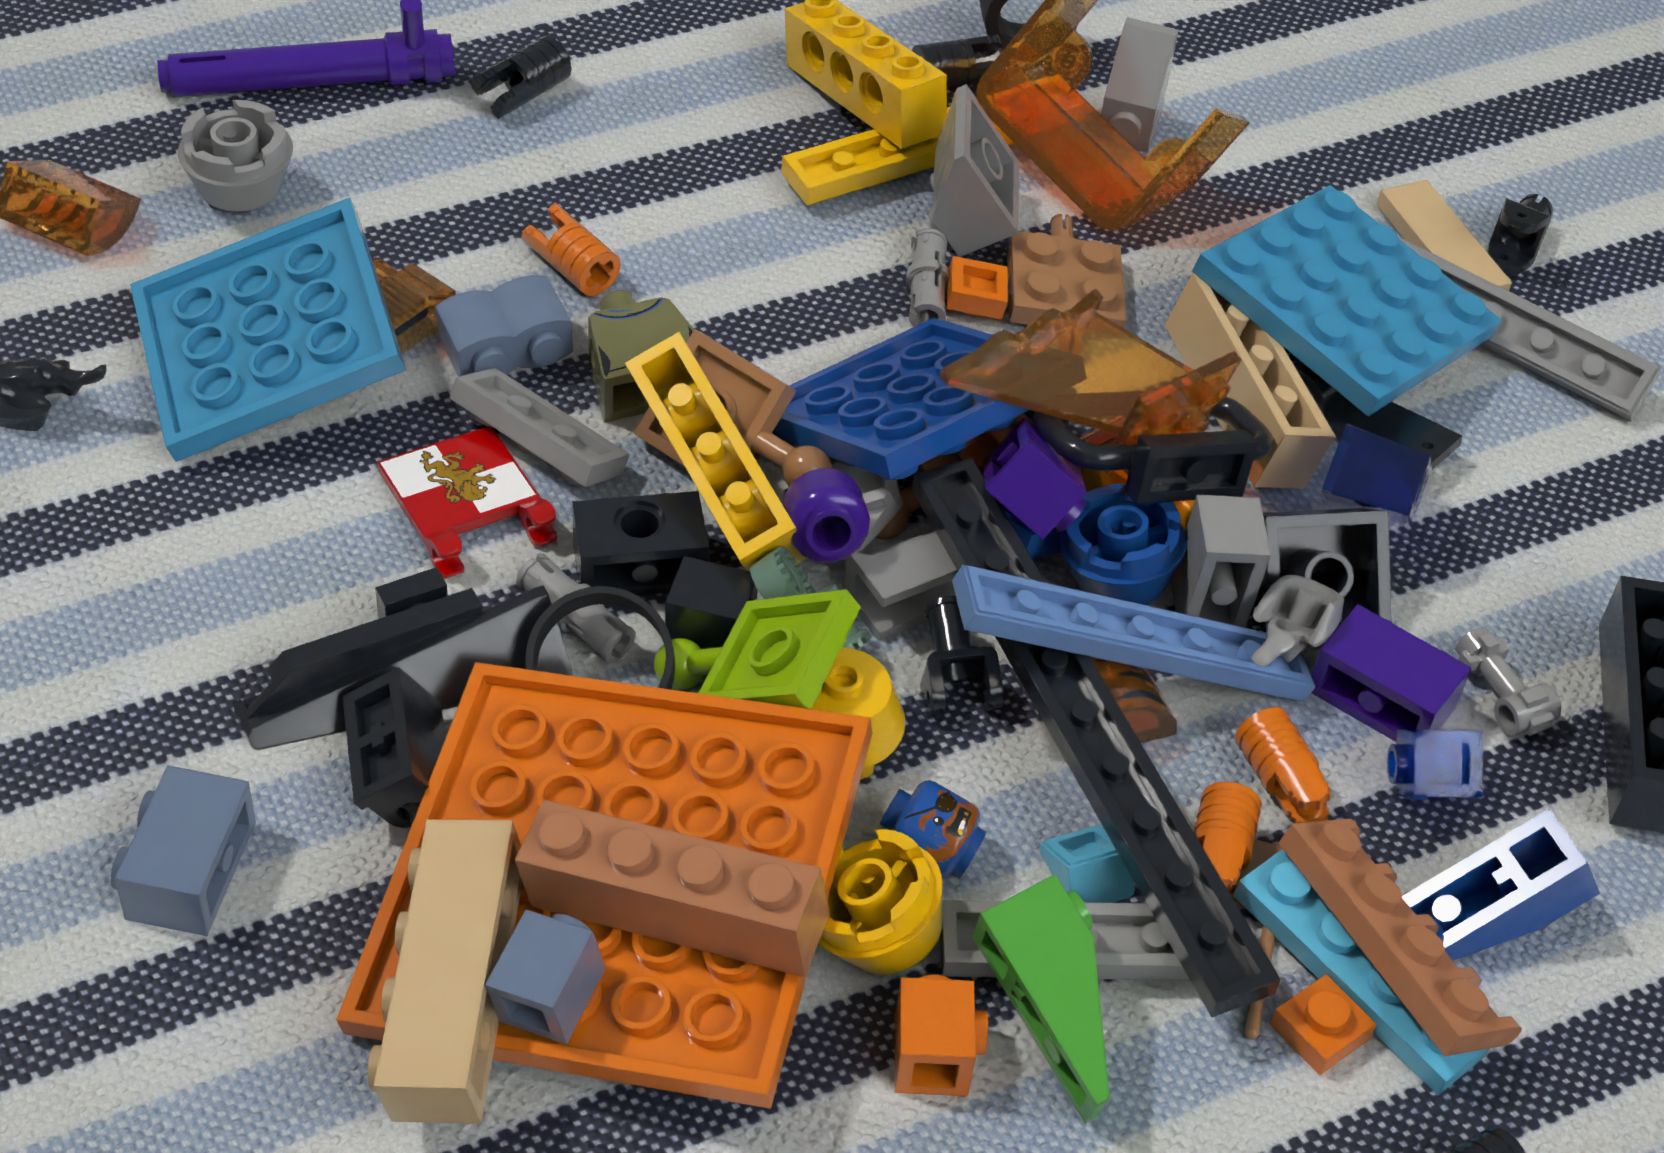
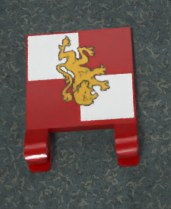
M487 426L377 462L378 472L424 543L434 568L437 567L444 579L465 571L464 564L458 556L462 552V542L458 535L488 524L519 515L526 534L534 547L557 541V532L551 524L556 520V511L553 505L548 500L539 496L492 427Z

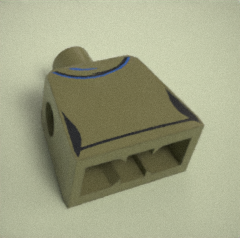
M616 290L610 292L602 299L600 311L593 312L588 317L589 361L604 422L644 414L649 408L648 402L625 362L677 332H680L686 343L693 333L694 328L670 299L659 297L635 303L628 291Z

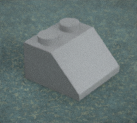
M967 84L956 89L935 148L934 173L930 176L933 189V208L929 210L930 224L933 229L939 230L945 235L947 241L959 257L1018 234L1019 161Z

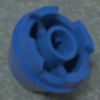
M1113 484L1093 489L1081 498L1086 504L1080 515L1069 527L1061 531L1059 538L1061 553L1081 591L1147 605L1159 598L1165 591L1186 550L1187 540L1178 509L1173 502L1136 504L1125 494V484Z

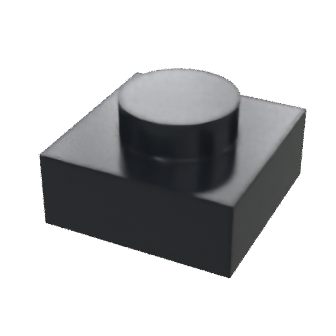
M435 567L375 587L378 619L448 596L447 584L439 569Z

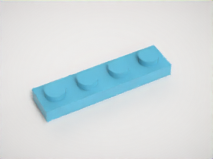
M1283 849L1239 880L1233 896L1269 929L1318 979L1327 974L1377 1024L1373 1033L1437 1095H1440L1486 1056L1489 1049L1444 1056Z

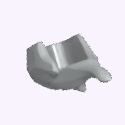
M1298 575L1281 577L1271 585L1253 611L1255 621H1265L1267 636L1263 645L1252 655L1251 659L1258 666H1267L1278 656L1283 655L1285 661L1289 663L1307 647H1317L1324 644L1341 622L1344 605L1343 596L1333 589Z

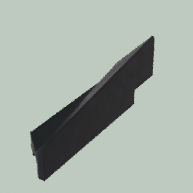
M544 585L483 611L482 604L473 588H469L284 650L268 667L272 682L260 695L246 700L239 699L234 705V712L250 746L255 750L346 731L342 696L397 667H400L440 701L442 710L458 707L475 662L526 669L528 639L539 617L552 604L549 594ZM557 623L543 641L538 656L537 671L572 676L571 664Z

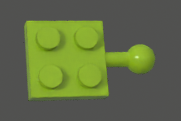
M847 589L746 601L723 647L701 649L696 643L688 639L676 638L671 640L675 656V676L672 689H690L697 685L704 675H708L699 691L700 694L811 709L821 693V687L840 649L847 640V635L861 606ZM664 644L659 648L654 659V670L659 681H661L665 669L666 650Z

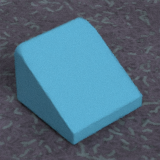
M1096 825L1043 840L1042 843H1039L1040 853L1051 874H1056L1066 892L1070 890L1075 891L1084 902L1114 903L1134 895V880L1102 826Z

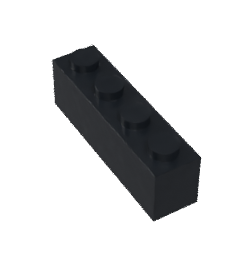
M1621 575L1599 623L1609 824L1664 833V582Z

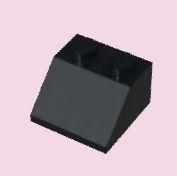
M1348 508L1263 513L1271 557L1254 602L1255 608L1271 585L1286 575H1298L1321 583L1343 596L1342 619L1337 628L1357 604L1392 622L1388 510ZM1265 621L1260 622L1263 632H1266Z

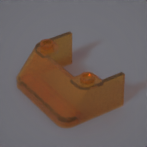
M1045 0L981 76L976 90L977 100L988 117L1096 225L1109 230H1126L1191 189L1250 122L1242 115L1215 108L1187 141L1177 138L1164 140L1144 158L1075 90L1088 75L1092 66L1093 56L1088 42L1074 28L1098 0Z

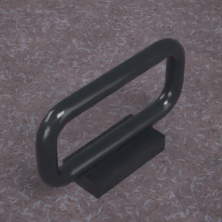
M1206 391L1060 397L1037 406L1033 416V424L1039 435L1068 462L1083 468L1099 471L1128 470L1129 474L1124 492L1136 504L1195 500L1197 495L1243 497L1253 461L1261 460L1272 450L1273 436L1271 432L1245 406L1222 394ZM1205 415L1224 421L1234 431L1138 436L1137 444L1107 446L1092 444L1079 439L1063 422Z

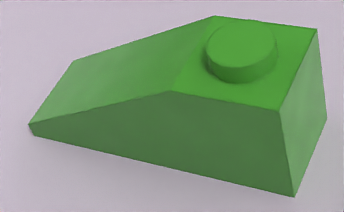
M1056 874L980 913L972 938L1083 1122L1086 1124L1099 1116L1110 1098L1094 935L1090 931L1093 927V922L1089 910L1081 897L1073 890L1066 892Z

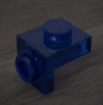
M1397 729L1396 744H1391L1387 753V774L1390 783L1396 784V795L1411 800H1427V797H1483V731L1477 729Z

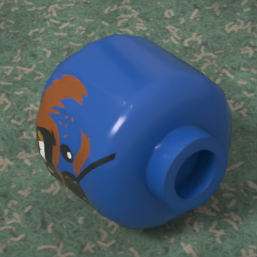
M931 780L920 783L912 794L899 788L879 822L881 826L888 830H894L909 836L919 847L927 851L937 862L942 875V881L947 879L950 874L958 879L962 877L987 831L978 827L980 812L973 803Z

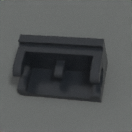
M397 667L342 696L354 804L361 810L368 807L393 826L409 828L411 826L409 813L405 808H401V806L407 803H421L426 788H429L428 782L446 735L441 702L400 667Z

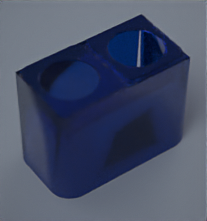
M1346 424L1322 490L1325 491H1322L1327 501L1350 508L1388 510L1389 519L1410 525L1413 522L1432 470L1431 457L1424 452Z

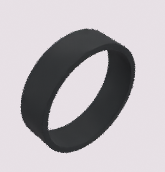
M594 586L566 594L556 600L542 613L529 636L526 648V669L537 671L538 656L543 641L550 630L562 618L580 608L597 604H610L628 608L643 616L659 633L665 646L666 661L663 676L657 688L672 689L675 676V656L666 624L648 602L629 591L615 587Z

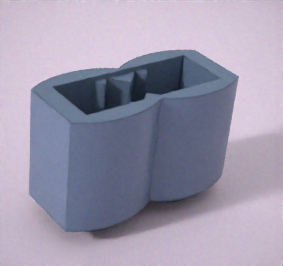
M532 275L516 278L498 286L493 291L476 290L460 293L435 306L438 337L458 377L491 368H497L504 374H508L517 367L536 368L551 365L573 352L572 322L546 276Z

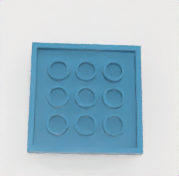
M1331 185L1201 253L1192 270L1194 274L1367 416L1378 411L1491 338L1502 322L1498 316L1486 308L1485 303L1479 297L1463 290L1444 275L1437 264L1421 257L1402 242L1391 228L1379 224L1360 209L1349 195L1336 190Z
M350 197L130 284L165 447L175 462L406 371L360 218Z

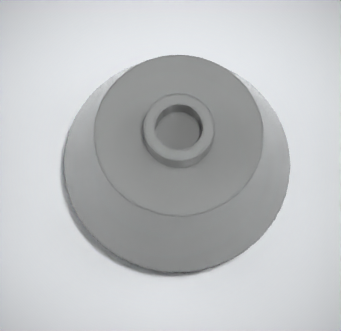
M232 100L234 109L217 111L207 116L204 107L191 114L182 126V140L178 147V159L203 199L212 206L227 211L253 210L271 202L280 192L293 153L292 139L288 132L276 121L275 111L264 104L248 100Z

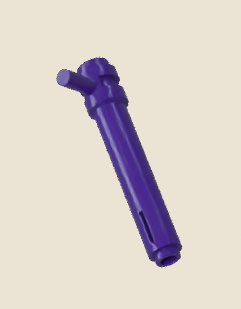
M401 0L402 31L386 32L384 38L168 54V59L157 60L159 84L162 93L172 92L173 97L384 81H388L391 86L410 85L411 79L424 78L426 84L442 83V77L455 76L451 33L438 34L437 29L424 30L421 0Z

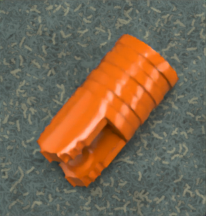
M557 203L552 204L547 211L550 220L558 230L551 236L550 240L532 225L527 226L522 231L521 239L585 295L595 296L603 293L615 282L620 272L621 263L619 257Z
M1270 707L1251 715L1237 729L1234 739L1239 749L1243 751L1249 765L1253 767L1254 773L1261 780L1266 792L1275 796L1285 814L1291 817L1290 822L1327 821L1329 807H1327L1326 801L1330 800L1331 788L1328 787V782L1324 781V776L1319 769L1318 759L1310 751L1309 745L1301 737L1296 725L1291 722V718L1286 710L1281 707Z
M1225 781L1213 783L1202 792L1194 834L1232 896L1231 893L1240 877V871L1246 869L1251 863L1262 802L1258 794L1249 787Z

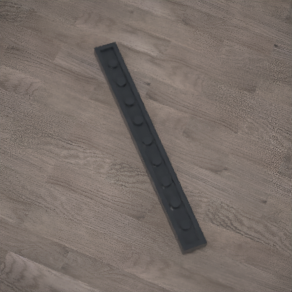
M972 458L914 474L912 491L957 571H959L962 565H968L1046 583L997 499L985 489L984 477ZM995 636L1211 1018L1275 995L1281 979L1091 658L1081 654Z

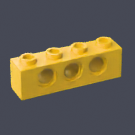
M805 0L804 3L784 8L788 67L901 149L940 136L947 117V75L837 0Z
M680 332L625 362L743 568L750 571L751 564L779 546H784L791 551L792 555L788 556L789 559L793 556L798 559L794 565L807 559L792 545L791 538L797 530Z

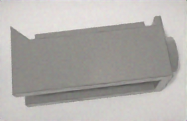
M932 530L870 555L855 552L849 558H846L843 590L847 589L861 606L858 614L877 640L880 641L929 621L925 614L928 603L940 597L956 596L952 580L958 571L935 530Z

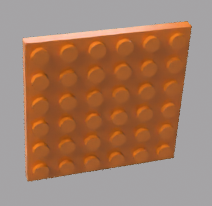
M475 662L428 782L429 788L425 790L336 1021L343 1034L383 1040L386 1022L382 1015V991L386 979L396 975L399 960L395 946L396 921L400 912L409 910L412 895L408 882L409 857L413 848H421L426 819L513 820L522 845L543 800H548L821 867L828 900L873 734L870 717ZM522 882L515 928L525 910L551 918L553 915L558 914L531 907ZM578 919L594 932L606 969L567 1045L501 1023L500 1021L498 1024L492 1059L495 1061L771 1109L806 977Z

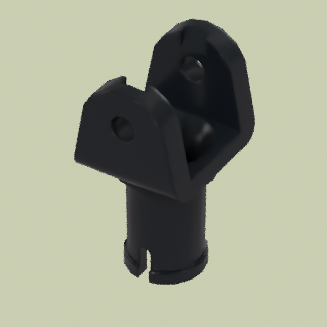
M1529 194L1522 198L1520 203L1508 198L1505 199L1486 252L1506 276H1516L1534 263L1553 214L1552 204L1546 197H1543L1540 203L1535 202L1539 194Z
M945 596L932 600L926 605L925 614L929 620L935 652H932L927 658L920 683L928 716L943 715L942 709H945L946 705L944 684L977 681L982 702L987 711L1000 710L1003 706V683L997 651L992 647L973 646L970 631L964 630L956 596Z

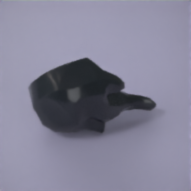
M30 357L2 361L0 363V426L16 430L38 431L44 426L49 409L52 406L51 402L45 398L46 395L63 393L68 396H75L83 385L97 383L104 378L107 372L106 364L100 365L93 370L77 371L70 369V362L66 360L49 361Z

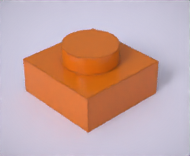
M952 256L949 266L950 276L947 284L946 309L960 311L971 316H985L1002 320L1008 303V267Z
M1327 974L1277 1007L1270 1022V1025L1319 1075L1368 1042L1377 1025Z

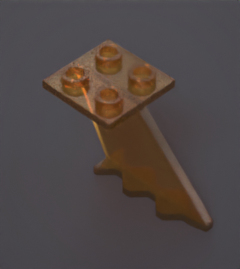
M1096 288L1071 309L1061 312L1051 308L1043 312L1024 330L1015 334L1006 330L993 334L977 350L944 367L940 377L947 386L1116 434V437L1111 445L1137 444L1138 436L1204 432L1210 424L1207 417L1213 407L1229 393L1231 387L1228 385V382L1242 360L1233 351L1193 370L1097 313L1104 297Z

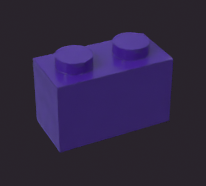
M1026 417L1019 421L982 462L985 489L1041 539H1044L1054 527L1060 532L1065 530L1075 521L1085 507L1086 503L1081 498L1087 492L1080 466L1068 462L1039 435L1035 426Z
M1357 604L1319 650L1311 675L1315 685L1311 693L1420 756L1456 709L1472 668L1448 653L1437 649L1396 626L1391 621Z

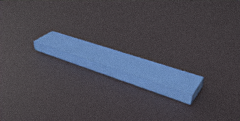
M962 565L952 580L964 630L1304 702L1315 688L1302 651L1289 663L1285 661L1283 655L1278 656L1267 666H1258L1253 662L1251 657L1266 641V632L968 565Z

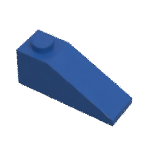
M1547 809L1402 896V898L1416 915L1429 914L1438 924L1439 929L1436 935L1442 940L1445 951L1454 961L1540 930L1599 895L1600 892L1588 862L1551 810Z

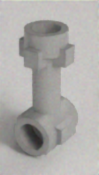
M1478 627L1465 634L1459 640L1455 648L1459 655L1458 660L1472 668L1470 672L1476 678L1484 676L1501 698L1495 702L1494 713L1498 725L1506 734L1514 736L1525 731L1530 736L1551 728L1553 721L1561 715V703L1556 691L1546 683L1527 688L1504 660L1507 657L1509 648L1501 638L1497 639L1486 627Z

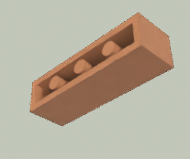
M543 800L515 858V863L531 907L569 915L585 921L806 977L830 915L821 867L548 800Z

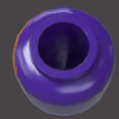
M818 468L803 473L791 483L784 496L783 507L797 529L791 538V543L804 557L816 562L834 563L849 558L861 548L868 536L870 516L861 489L849 475L841 471Z

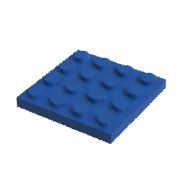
M932 318L789 385L797 391L772 434L782 440H787L800 446L810 445L818 447L829 457L843 461L849 466H856L875 473L884 479H902L914 474L918 470V465L938 455L959 452L967 446L968 440L986 431H995L1009 427L1015 422L1016 416L1051 399L1063 397V393L1085 383L1081 359Z

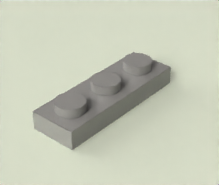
M497 368L455 378L450 395L451 400L470 411L471 417L475 421L489 427H494L514 440L519 450L529 455L538 456L558 469L561 476L568 482L588 487L623 475L629 453Z

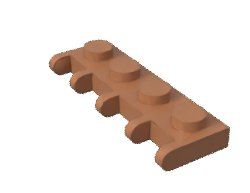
M1352 819L1294 823L1290 825L1278 844L1444 1056L1504 1046L1518 1037L1522 1028L1512 1016H1497L1489 1006L1486 995L1479 988L1482 979L1472 967L1459 968L1447 954L1442 940L1436 935L1439 926L1429 914L1416 915L1402 898L1401 890L1394 883L1397 879L1395 871L1388 863L1375 864L1364 851L1359 840L1361 829Z

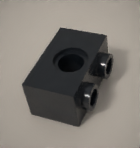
M699 491L572 501L573 548L579 584H588L590 587H615L635 595L669 593L684 556L709 562V542Z

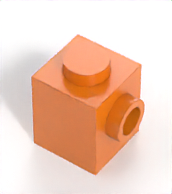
M926 975L920 978L901 977L895 1011V1093L968 1096L976 1055L986 1054L988 1040V1014L984 1010H975L974 981L951 980L942 975Z

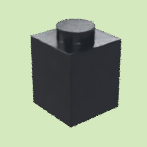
M684 556L665 602V624L671 640L676 638L688 639L696 643L701 649L723 647L746 601L757 600L758 589L754 584L750 571Z

